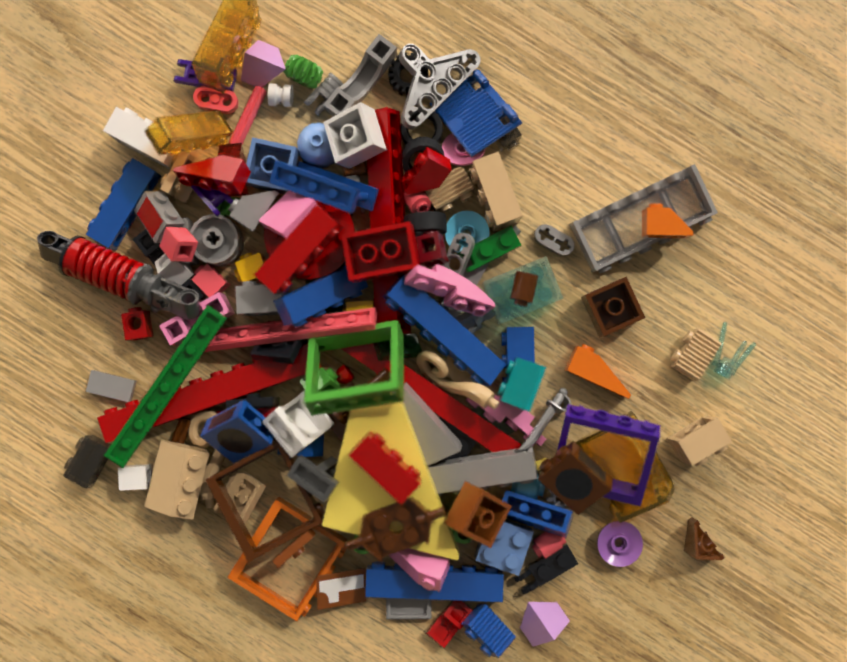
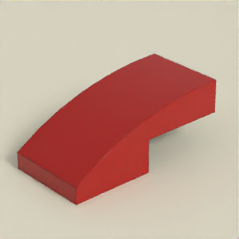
M452 600L425 634L441 648H445L455 633L461 630L463 627L462 622L473 610L462 601Z

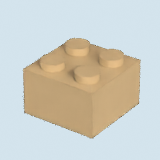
M703 416L667 438L679 460L692 466H699L708 460L707 457L713 453L720 454L728 448L726 445L732 442L719 418Z

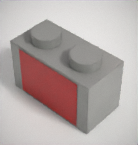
M145 191L134 209L155 243H161L166 227L183 228L185 224L163 191Z

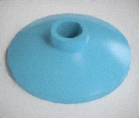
M474 211L458 212L447 222L445 239L449 247L453 238L465 230L470 231L475 244L489 237V227L486 220ZM466 238L459 240V243L462 245L460 251L463 247H468Z

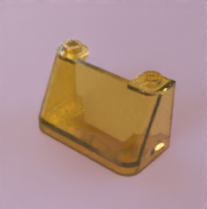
M632 411L623 414L625 416H629L632 419L638 420V418ZM598 429L576 441V444L605 469L613 479L638 485L650 441ZM657 452L655 453L641 506L611 499L610 511L614 517L618 518L620 523L670 501L675 490L674 484Z

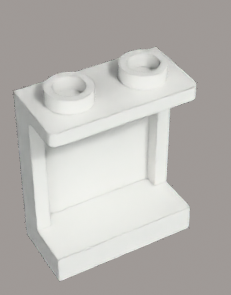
M305 390L283 407L279 406L262 421L291 458L334 425V422L327 414L311 416L304 404Z

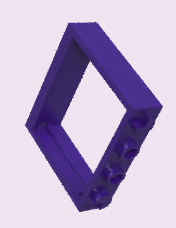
M567 404L557 451L563 445L566 446L571 423L650 441L638 485L613 479L612 491L603 496V498L641 506L660 439V425L649 423L650 421L635 420L625 415L609 414L603 410L587 409L581 405L578 407Z

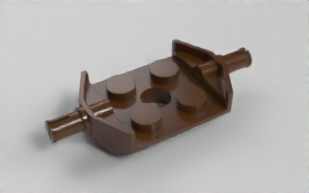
M409 497L402 504L396 502L363 514L361 534H359L358 538L345 542L346 547H348L347 550L349 552L359 547H364L376 559L382 561V558L423 542L429 544L431 522L447 515L443 506L430 511L418 500ZM393 521H399L402 523L403 529L395 532L391 530L390 524Z

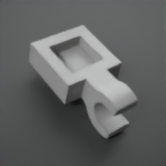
M491 309L484 316L479 317L464 312L455 319L468 331L474 333L483 328L481 323L494 317V313Z

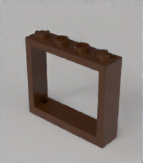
M278 441L205 479L248 562L323 523L325 515L322 504L320 502L316 503L313 495L297 484L314 517L256 547L221 479L276 449L280 451L290 470L295 461Z

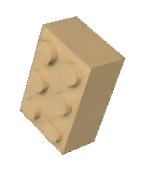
M499 151L474 160L469 178L472 184L478 188L477 200L480 207H485L486 215H484L488 227H492L493 232L519 223L523 215Z

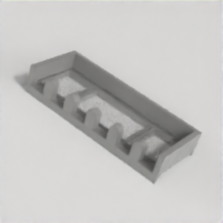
M695 164L569 224L591 268V272L598 270L599 274L611 269L610 264L616 261L622 264L632 259L631 254L637 251L639 254H643L651 250V245L659 242L661 245L672 240V238H642V210L649 207V204L659 203L663 204V207H670L691 229V226L699 223L701 226L712 221L711 216L718 212Z

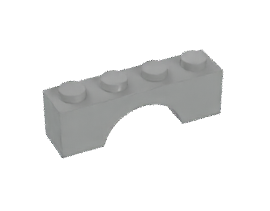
M378 34L365 51L364 57L354 74L346 83L337 87L324 103L326 112L334 117L362 102L389 68L391 61L395 60L396 56H398L397 47Z

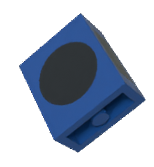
M245 400L207 419L200 435L202 439L232 463L271 445L274 438L262 422L265 417Z

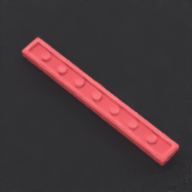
M376 308L323 314L315 318L310 316L306 318L307 323L295 328L293 325L284 326L282 320L220 328L205 352L375 330L377 311Z

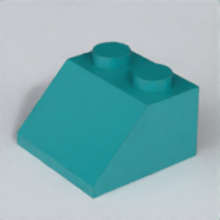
M518 357L514 361L510 360L505 372L509 374L506 383H501L497 395H500L499 400L530 412L547 367Z

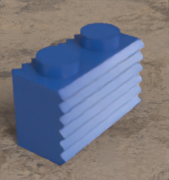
M477 604L462 622V625L466 628L464 633L471 640H477L481 644L480 650L489 658L491 656L500 658L516 638V635L507 628L504 622L486 604Z

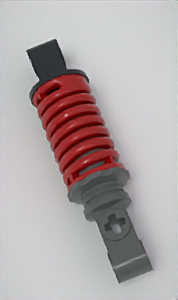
M44 231L37 236L41 258L59 265V271L64 276L73 277L105 292H110L112 295L119 296L133 305H137L143 300L145 304L157 306L161 310L171 312L187 320L194 319L199 315V294L195 290L164 279L159 274L154 275V269L147 263L144 264L135 259H129L118 252H113L111 249H106L103 246L92 243L80 235L68 239L53 231Z

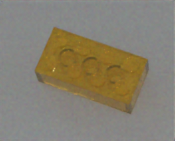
M256 0L222 1L192 61L193 69L200 84L221 93L225 92L226 87L232 85L234 70L240 68L243 62V53L245 49L250 48L252 35L261 25L262 19L259 15V6Z

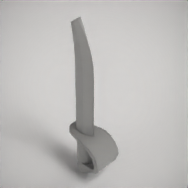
M561 388L552 401H546L547 409L517 451H524L531 447L538 440L553 415L565 412L567 404L571 405V400L567 396L565 388ZM562 402H564L563 408L560 407Z

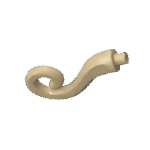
M424 350L416 357L418 368L422 374L438 388L449 393L468 397L483 408L489 406L495 410L499 406L500 402L494 399L495 393L485 386L475 382H454L445 379L449 373L448 366L436 353ZM428 361L434 364L436 367L432 369Z
M207 409L201 410L190 419L191 424L188 429V436L192 444L201 448L210 446L209 443L199 436L198 428L202 422H206L207 419L218 413ZM216 449L206 465L199 493L200 501L205 500L206 509L215 507V502L205 479L218 473L225 459V456Z

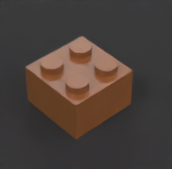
M465 481L444 524L491 548L512 506Z

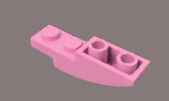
M438 264L432 269L417 265L405 276V285L433 293L436 296L444 297V305L455 310H461L474 316L482 317L495 307V303L476 285L458 273Z
M494 396V399L500 402L495 410L489 406L483 408L467 397L466 401L475 409L479 406L485 411L483 416L491 423H494V421L501 423L506 418L507 421L505 423L514 431L519 429L525 434L522 437L524 440L528 438L534 429L530 425L535 418L532 414L500 401V396ZM540 435L534 444L541 446L546 441V438Z

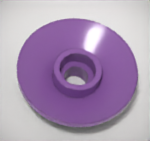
M614 521L607 524L600 531L597 547L601 557L607 563L617 567H624L634 563L639 558L643 548V540L638 529L632 524L625 521ZM618 538L622 539V544L615 546V540Z

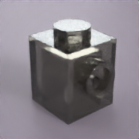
M507 116L500 119L504 125L510 122ZM515 128L495 143L501 152L506 149L511 151L520 144L518 141H520L522 134L518 128Z

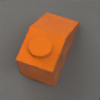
M655 203L649 204V207L642 210V238L687 239L693 236V230L670 207H663V204Z

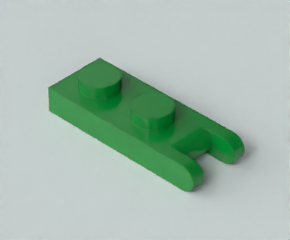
M512 226L475 244L470 256L473 265L465 269L467 274L522 246Z

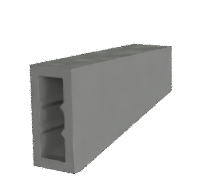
M405 382L404 405L427 466L460 452L462 448L460 440L409 384Z

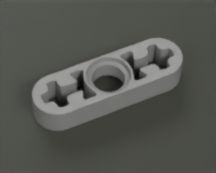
M468 233L457 234L453 238L447 253L449 263H445L442 266L452 270L450 268V260L457 258L461 265L454 272L463 276L475 246L473 236ZM466 238L468 247H463L461 250V254H465V256L454 254V251L457 252L461 249L462 245L459 243V240Z

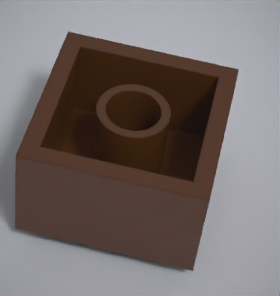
M627 276L581 297L599 338L646 318Z

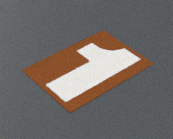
M366 568L317 576V610L366 602Z

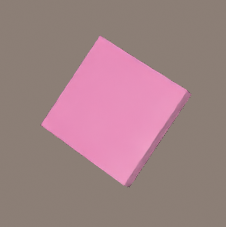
M288 190L258 221L267 229L287 238L317 203L309 197Z

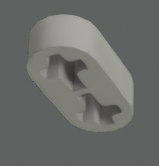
M542 224L534 232V239L539 245L559 256H567L574 249L573 239L550 225ZM548 230L547 235L553 238V240L545 238L544 241L541 240L539 231ZM564 240L567 241V247H569V250L565 249L563 252L560 251L559 249L561 246L555 243V241H558L560 243H562Z

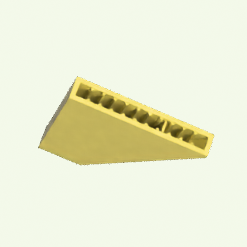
M404 402L350 411L334 479L339 481L328 499L322 526L359 535L361 534L363 514L397 502L348 456L351 449L370 430L374 434L376 432L379 433L386 440L385 444L391 450L396 449L403 456V461L408 466L413 465L421 473V485L409 497L415 498L426 509H430V511L443 506ZM447 516L431 522L429 544L423 542L410 547V549L457 561L459 558V548L452 529L444 524ZM393 521L390 524V528L395 532H399L403 529V525L399 521Z

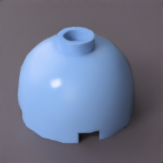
M311 123L304 127L297 140V148L302 160L319 168H327L334 164L335 161L324 123Z

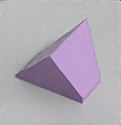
M260 40L253 44L244 54L241 81L254 87L260 86L263 88L264 85L285 70L279 48Z
M557 601L528 602L520 629L534 647L555 640L570 620Z

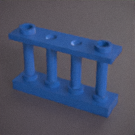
M275 161L270 183L349 213H353L356 206L373 211L379 191L378 188L299 161L298 167L282 161Z

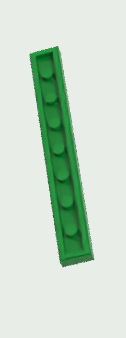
M207 305L104 454V457L121 468L126 466L227 320L226 316Z

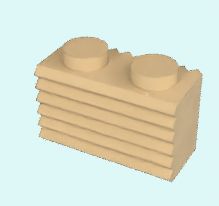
M459 166L449 173L439 188L427 190L425 193L431 200V206L434 211L445 213L452 209V204L458 200L462 203L473 196L472 193L475 187L463 166Z
M699 328L693 331L689 330L683 338L685 344L681 350L677 349L671 357L673 363L670 367L692 381L700 379L722 344Z

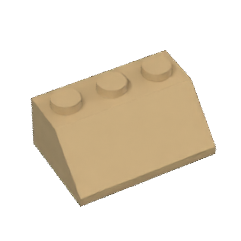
M160 440L144 507L171 517L193 520L209 452L205 448Z

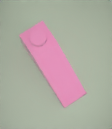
M410 548L389 555L417 584L422 585L427 590L440 592L449 571V558Z

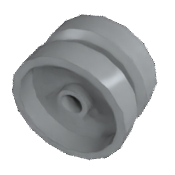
M210 214L203 216L193 224L190 233L198 241L195 256L212 266L224 267L231 265L239 259L243 252L244 238L242 231L235 223L222 215Z

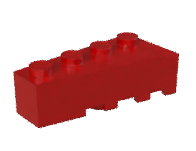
M316 204L255 272L254 276L274 294L286 293L293 285L292 281L307 270L308 264L323 252L324 248L336 238L344 226L324 208Z

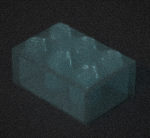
M547 256L482 282L485 294L495 303L492 311L498 325L564 299ZM516 271L538 276L533 304L528 303L527 307L514 305V300L510 299Z

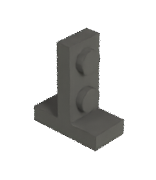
M301 455L297 458L287 476L325 503L339 483V481L333 478L338 460L331 456L316 466Z

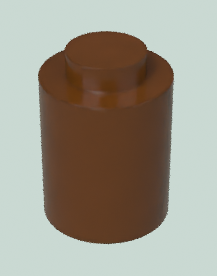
M516 271L510 299L514 300V305L527 307L528 303L533 304L538 281L537 275Z

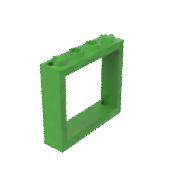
M398 320L377 323L375 330L309 338L304 404L311 416L404 402V334ZM391 340V381L318 392L321 351Z

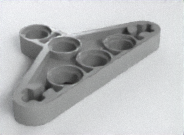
M405 45L399 53V61L411 73L413 78L401 115L403 126L412 130L422 124L479 66V54L475 50L470 49L429 59L416 45ZM406 50H410L415 54L414 61H410L405 57ZM471 58L472 62L464 68L462 65L467 59ZM422 67L430 70V78L422 76L420 71ZM451 70L459 72L460 80H454L451 77ZM436 85H444L446 88V94L442 95L438 93L436 90ZM423 98H427L431 101V109H426L425 107H423ZM418 110L420 114L414 121H409L410 116Z

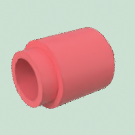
M425 191L409 195L403 193L404 202L412 213L426 212L431 208V200Z
M545 531L533 539L534 545L531 547L538 558L543 556L544 559H547L562 549V545L567 542L564 537Z

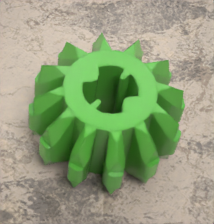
M291 55L283 71L286 77L309 89L317 87L323 74L320 66L299 55Z

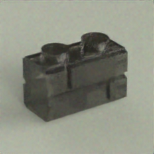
M92 434L81 437L75 446V449H77L74 457H70L64 466L66 472L63 476L72 482H76V484L83 488L93 487L108 461L104 454L111 444L105 443V441Z

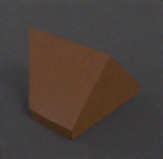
M693 517L688 519L684 552L695 560H723L725 558L724 555L716 550V544L709 538L707 532H703L699 527L700 522Z

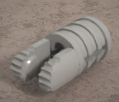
M329 73L328 77L311 93L304 103L307 106L311 105L320 94L324 100L317 106L314 112L319 116L325 109L324 103L335 89L342 86L343 83L334 74Z

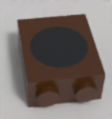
M574 441L567 446L563 445L560 447L554 457L545 459L539 466L538 480L577 515L612 491L613 477Z

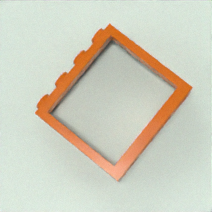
M278 497L256 530L252 540L256 547H259L282 509L302 522H306L313 517L283 498ZM321 523L313 528L337 544L317 576L331 574L336 567L333 565L336 557L341 559L348 548L344 545L347 538L331 528L322 526ZM242 553L227 578L295 621H298L301 615L305 617L312 606L309 604L312 596L317 598V576L300 604L296 606L244 573L243 571L249 562L244 553Z

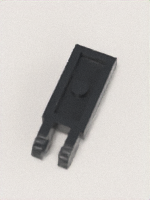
M567 543L562 545V549L547 559H544L542 556L527 565L528 567L522 570L519 576L515 575L513 577L516 582H519L531 573L533 574L535 580L521 588L523 594L533 591L538 586L541 587L578 565Z

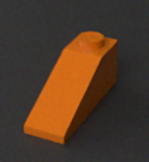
M582 344L581 347H574L564 371L621 397L630 399L631 394L603 359L598 354L593 353L594 348Z

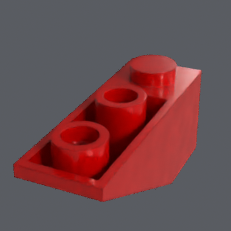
M224 155L173 169V172L179 178V182L185 186L191 187L194 185L205 190L214 189L225 194L234 193L241 195L251 173L243 159Z

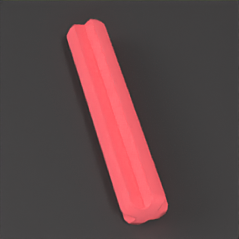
M255 86L230 138L229 144L238 149L241 148L267 94L264 88Z

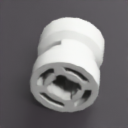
M270 83L268 86V105L277 106L282 103L284 107H292L293 85L285 84L281 87Z

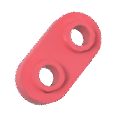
M200 86L193 93L195 104L202 110L230 114L236 111L239 105L237 96L231 90ZM209 97V101L203 102V98ZM226 101H231L229 106L224 105Z

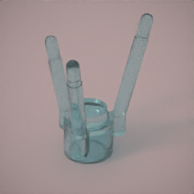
M723 322L719 342L722 344L716 352L712 365L715 366V373L731 379L732 375H735L739 366L756 346V343H751L739 358L747 344V341H743L732 359L723 357L720 360L727 328V322Z

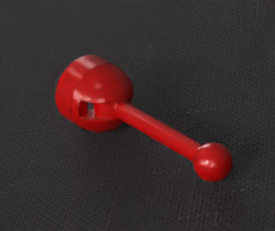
M345 364L336 371L338 383L347 384L355 378Z

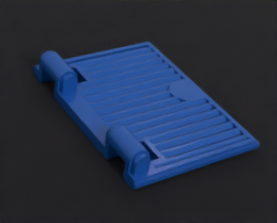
M478 69L474 70L473 75L465 79L434 110L471 158L522 124L518 114L509 104H506L489 84V80ZM478 81L481 87L474 90L471 85ZM505 116L510 120L506 125L500 121Z

